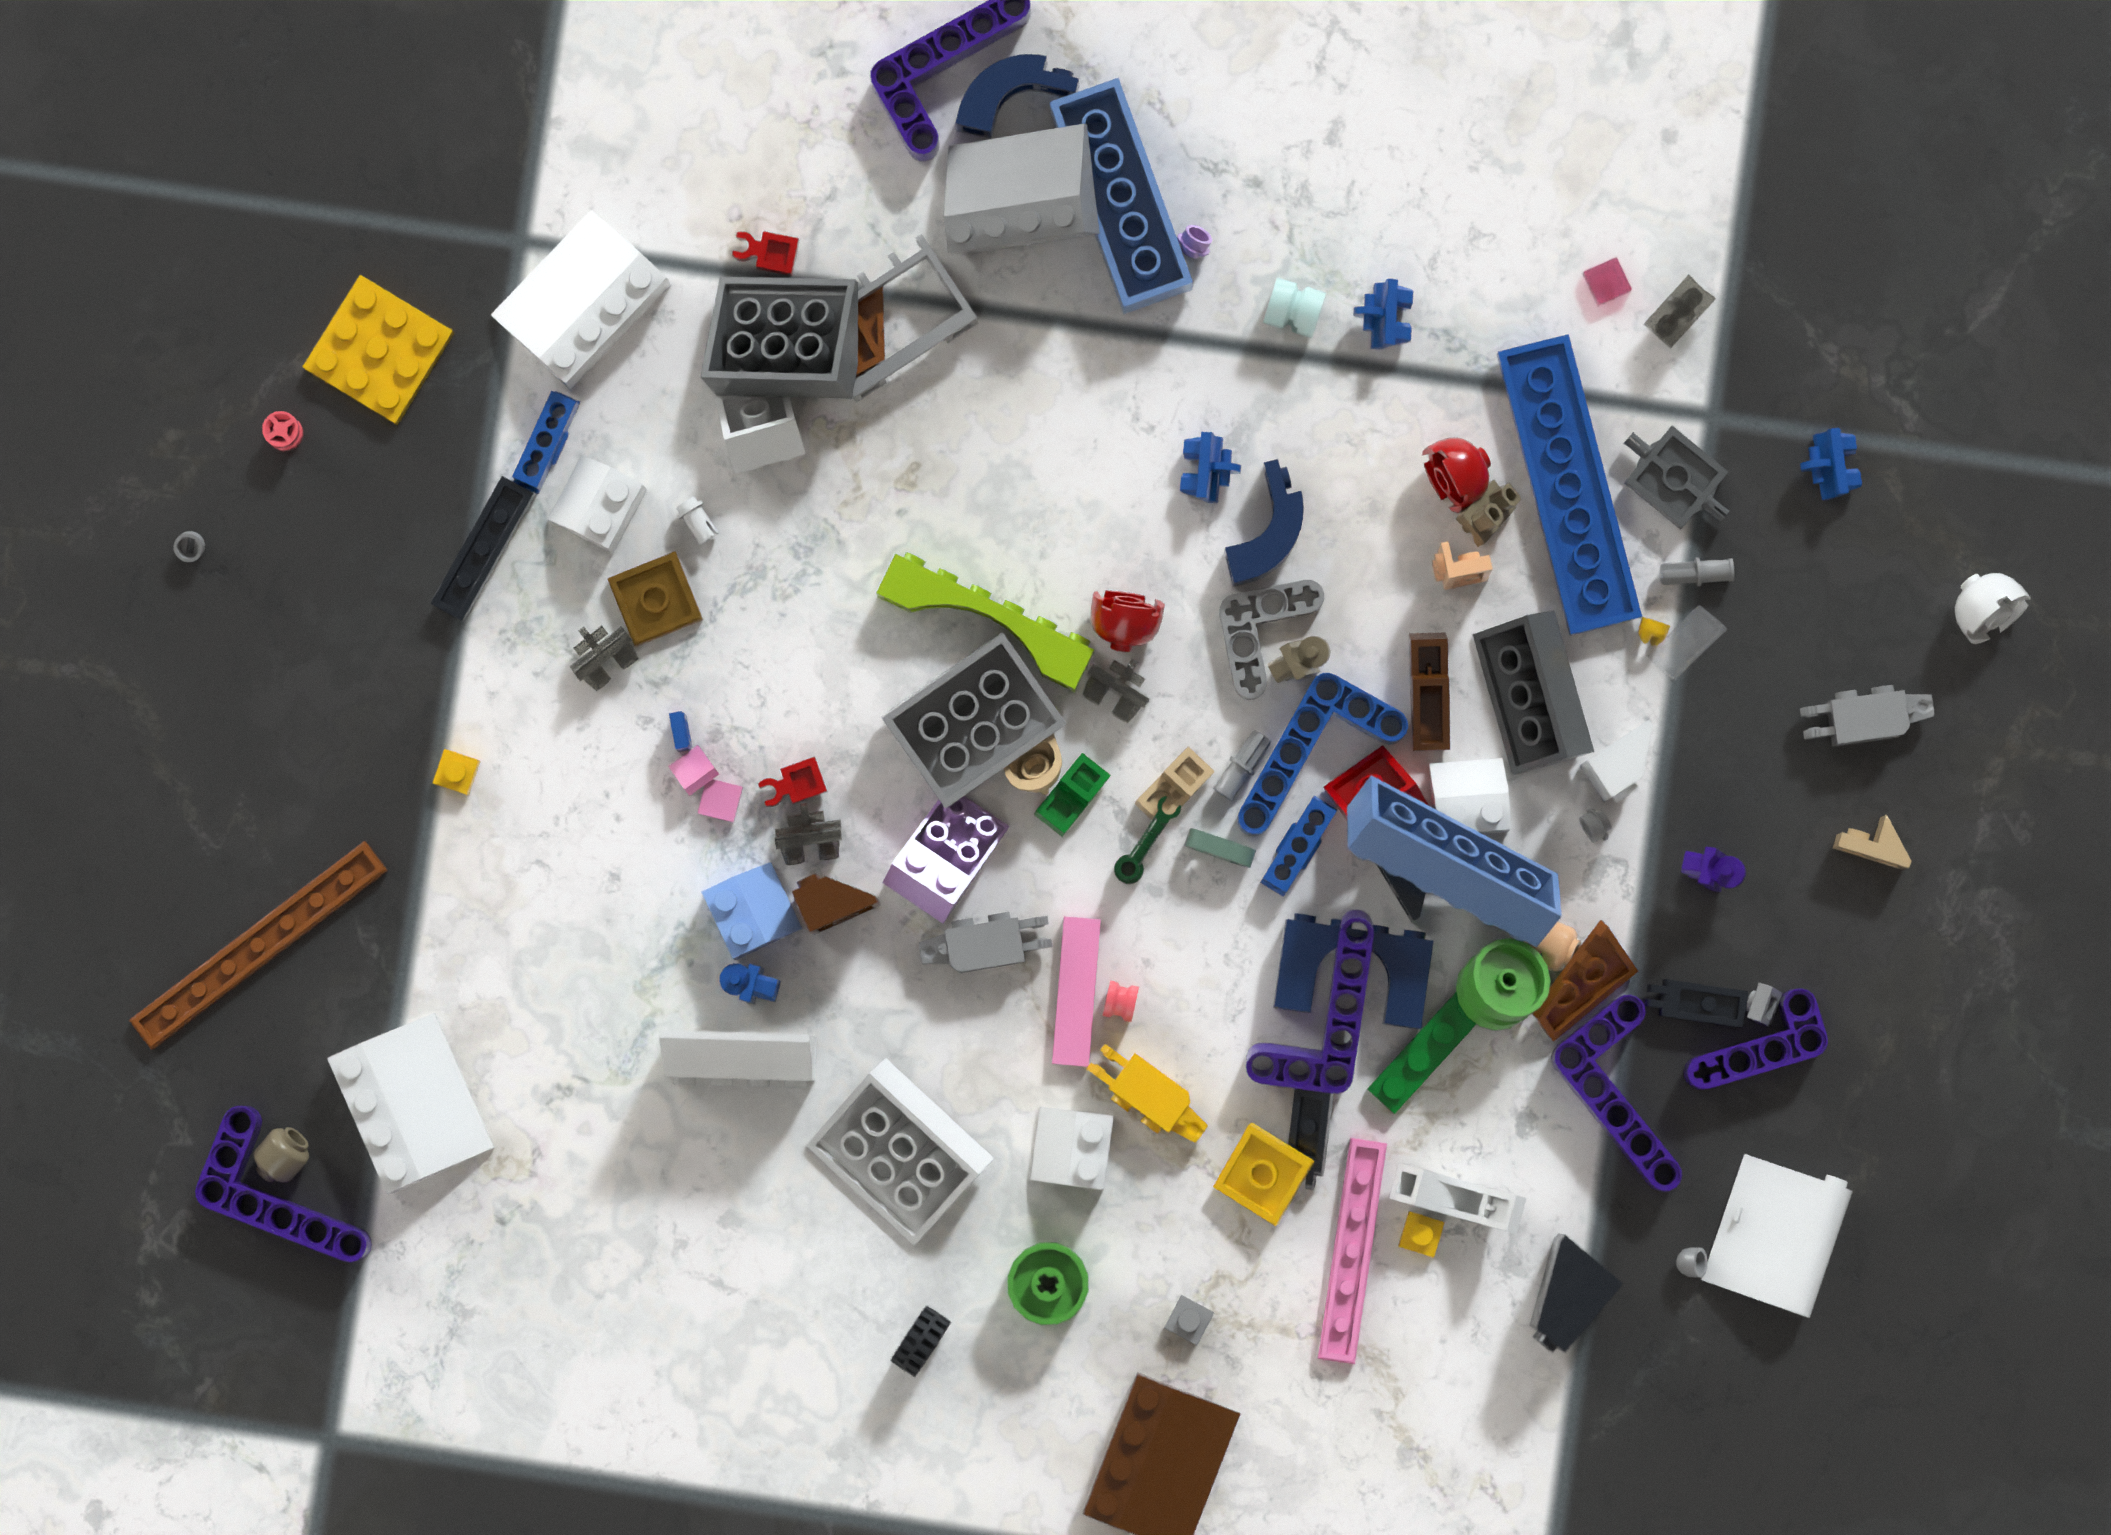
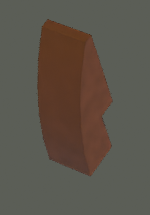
M1446 632L1409 633L1413 751L1450 750V682L1448 675V638Z

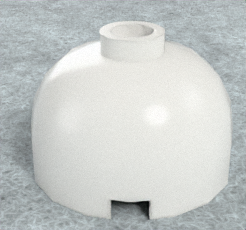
M1990 573L1982 577L1975 574L1961 585L1963 591L1958 596L1955 605L1956 621L1961 631L1971 643L1979 644L1990 639L1986 634L1988 631L1999 627L2001 633L2023 614L2028 607L2025 600H2030V596L2018 582L2004 574Z

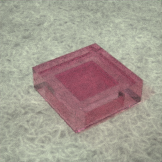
M1617 257L1583 272V277L1597 306L1632 291Z

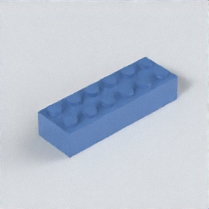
M1119 78L1049 102L1050 113L1056 128L1087 124L1100 232L1095 237L1123 314L1191 291L1193 287L1191 275Z
M1370 776L1347 806L1348 849L1360 859L1370 860L1380 865L1393 876L1403 877L1414 883L1423 892H1431L1445 899L1456 909H1464L1474 914L1487 925L1497 926L1508 932L1517 941H1525L1537 947L1562 917L1557 873L1387 783Z

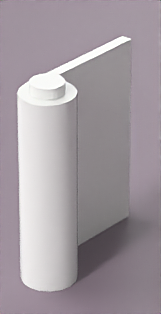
M1744 1154L1707 1262L1706 1273L1701 1280L1810 1318L1852 1194L1851 1190L1846 1189L1848 1182L1831 1175H1826L1825 1181Z

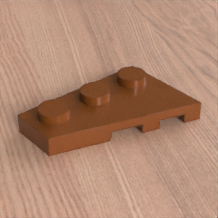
M1601 919L1550 986L1548 997L1541 1007L1532 1013L1543 1031L1553 1042L1638 972L1610 928Z

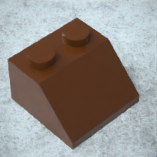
M817 873L796 882L799 888L792 891L806 926L813 935L881 906L875 895L826 876L820 879Z

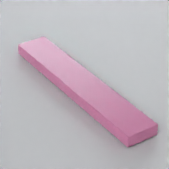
M1350 1138L1318 1359L1355 1364L1387 1143Z

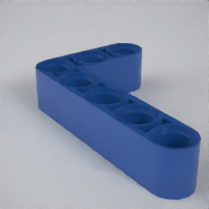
M1322 673L1316 676L1239 811L1237 822L1240 830L1250 836H1258L1267 830L1331 715L1387 745L1395 744L1405 736L1408 729V720L1405 715L1335 674ZM1323 681L1331 682L1336 688V696L1331 700L1321 699L1316 693V686ZM1355 699L1363 700L1368 706L1367 716L1363 718L1353 717L1348 710L1349 703ZM1304 713L1313 714L1318 720V728L1313 732H1305L1299 727L1298 718ZM1386 717L1395 718L1400 724V733L1396 736L1385 735L1381 730V721ZM1286 745H1293L1300 751V760L1295 764H1287L1282 761L1280 750ZM1268 777L1278 778L1282 783V792L1277 796L1265 794L1262 789L1264 779ZM1250 809L1260 810L1264 815V824L1255 829L1248 827L1244 822L1246 811Z

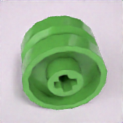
M1512 938L1499 939L1482 948L1465 963L1458 974L1456 992L1458 1002L1463 1011L1477 1025L1494 1031L1506 1030L1521 1023L1541 1007L1548 997L1551 981L1548 966L1538 951L1526 942H1520Z
M1041 1242L1026 1248L1014 1260L1007 1277L1008 1295L1014 1308L1025 1319L1040 1325H1055L1072 1318L1083 1306L1089 1290L1088 1272L1082 1259L1071 1248L1056 1242ZM1043 1277H1053L1056 1281L1055 1287L1051 1290L1044 1289L1041 1285Z

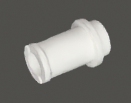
M694 496L684 501L676 509L679 512L678 519L683 518L700 546L718 535L719 531L715 529L701 506L704 503L697 501Z

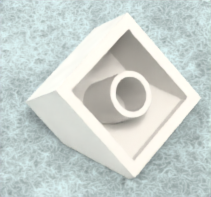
M723 395L715 398L724 440L735 474L743 471H752L778 461H788L796 456L806 454L790 397Z
M582 455L548 520L613 554L647 489L642 483L612 467Z
M1647 720L1580 765L1603 802L1613 798L1618 803L1639 789L1635 782L1644 775L1653 724L1650 720Z
M1503 758L1429 764L1432 808L1481 834L1509 832L1512 829L1509 791Z
M1040 1107L1031 1180L1104 1190L1113 1116Z

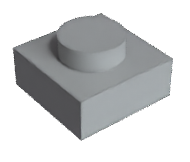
M1759 983L1757 990H1753L1748 998L1746 1009L1749 1013L1747 1018L1757 1024L1771 1027L1782 992L1772 986Z
M1181 1295L1164 1328L1198 1345L1214 1312Z

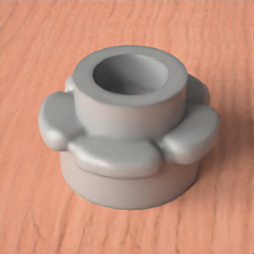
M1589 808L1585 815L1579 817L1586 836L1593 843L1600 839L1608 840L1607 831L1611 830L1612 826L1607 815L1602 810L1596 812L1593 808Z

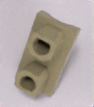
M1495 480L1489 482L1488 489L1483 497L1460 512L1456 520L1462 525L1464 532H1471L1474 543L1479 547L1489 540L1516 509L1515 506L1520 502L1521 497L1510 483L1499 486Z
M1311 636L1304 640L1289 642L1281 646L1279 649L1282 656L1269 662L1267 666L1277 683H1281L1284 680L1289 681L1293 678L1296 681L1310 678L1321 672L1318 667L1328 662L1331 650L1325 639L1319 636Z

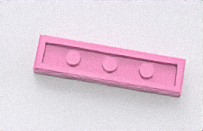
M1064 916L1052 1064L1089 1066L1101 919Z

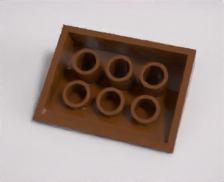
M1137 1372L1083 1509V1515L1135 1535H1194L1241 1413Z

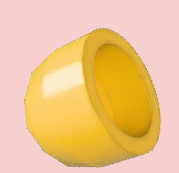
M1642 617L1638 634L1644 644L1650 641L1651 646H1656L1665 640L1670 625Z

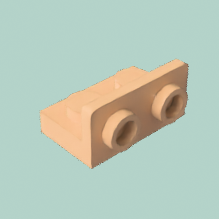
M1449 542L1440 544L1437 554H1434L1435 560H1432L1436 582L1442 581L1444 590L1487 582L1492 572L1490 555L1480 557L1479 552L1459 555L1458 561L1453 562Z

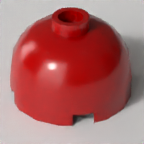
M1455 437L1437 441L1422 451V456L1428 455L1429 461L1423 463L1428 479L1441 500L1448 497L1454 504L1449 507L1452 512L1460 513L1483 497L1488 489L1490 476L1488 468L1491 467L1489 456L1483 448L1477 449L1471 442Z
M1105 590L1104 598H1101L1098 591L1093 593L1090 620L1093 630L1101 639L1111 642L1110 648L1112 650L1131 652L1132 646L1145 645L1157 635L1163 619L1165 604L1155 599L1153 606L1145 603L1146 596L1124 591Z

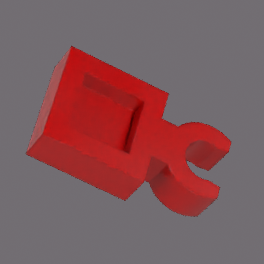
M763 231L761 241H757L747 232L736 233L737 240L746 241L749 247L745 252L733 251L732 256L734 259L745 262L752 258H757L756 269L789 276L793 275L800 242L799 238Z
M816 757L781 768L782 780L777 781L772 778H766L758 783L760 789L767 786H772L776 789L775 797L765 801L766 807L778 805L786 795L790 796L792 804H796L828 792Z

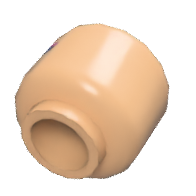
M1557 922L1537 947L1529 945L1540 953L1549 970L1559 972L1565 968L1580 948L1581 941L1577 939V932L1573 927Z

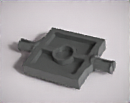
M1671 426L1660 440L1652 443L1650 446L1634 432L1623 443L1640 456L1636 469L1624 484L1680 530L1694 514L1702 509L1711 514L1719 523L1729 513L1730 510H1727L1713 498L1717 485L1729 471L1674 426Z

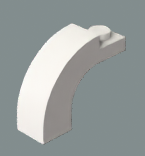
M1398 1163L1389 1199L1514 1234L1518 1232L1527 1199L1402 1163Z

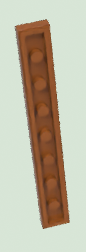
M366 841L362 842L129 1021L149 1048L154 1050L376 881L388 869Z

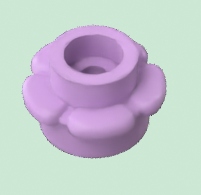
M1188 225L1183 234H1178L1177 240L1181 244V251L1186 256L1198 258L1199 256H1207L1210 253L1209 248L1212 237L1203 228L1196 225Z

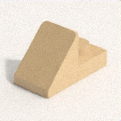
M1887 815L1880 817L1873 841L1869 840L1870 834L1851 828L1848 829L1847 833L1841 832L1836 835L1833 849L1901 870L1910 868L1911 859Z

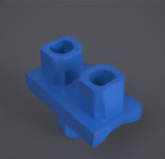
M1388 278L1385 279V282L1375 283L1373 294H1365L1364 306L1353 308V316L1363 318V331H1371V349L1382 350L1393 345L1406 344L1411 341L1412 327L1410 323L1396 322L1397 310L1406 311L1411 309L1413 290L1398 286L1397 279Z
M1840 428L1828 429L1826 432L1813 435L1814 447L1808 448L1810 461L1800 463L1801 472L1812 471L1813 484H1820L1821 499H1833L1861 487L1860 471L1858 468L1846 469L1844 460L1845 456L1856 454L1857 444L1855 435L1841 433Z
M1201 432V437L1184 440V459L1199 461L1198 474H1182L1180 491L1184 494L1195 496L1207 503H1218L1219 486L1229 487L1230 474H1240L1242 466L1231 463L1232 450L1223 449V438L1214 436L1213 432Z
M736 963L727 965L722 970L719 980L721 988L726 993L735 996L740 995L739 1000L755 1004L756 997L776 1002L781 985L780 980L764 976V968L749 964L748 969Z

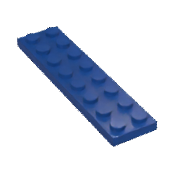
M1569 334L1498 351L1497 358L1569 636L1642 618Z

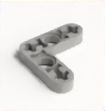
M1302 580L1232 594L1222 601L1219 616L1233 685L1236 693L1241 698L1246 700L1257 699L1264 693L1267 686V677L1256 625L1317 612L1324 601V591L1317 582ZM1309 587L1311 593L1317 592L1318 598L1313 600V606L1306 607L1305 601L1293 603L1295 611H1288V598L1284 591L1292 590L1291 597L1302 595L1303 588ZM1268 594H1275L1282 601V609L1276 614H1268L1261 607L1262 599ZM1256 597L1255 609L1259 618L1252 619V611L1242 613L1240 621H1234L1233 616L1226 615L1225 611L1230 609L1231 602H1237L1239 607H1246L1251 605L1248 598ZM1246 637L1252 641L1254 650L1250 656L1239 657L1234 653L1232 645L1237 638ZM1257 660L1258 667L1251 666V673L1254 679L1260 678L1261 684L1256 685L1254 693H1249L1247 687L1241 688L1240 682L1245 680V670L1241 668L1237 671L1235 663L1248 664Z

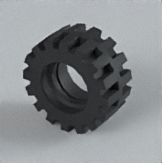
M926 1305L890 1361L913 1377H916L945 1334L951 1321Z

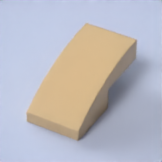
M1188 746L1134 804L1152 820L1158 811L1157 804L1159 800L1167 795V799L1162 805V810L1165 814H1173L1179 805L1182 807L1215 771Z

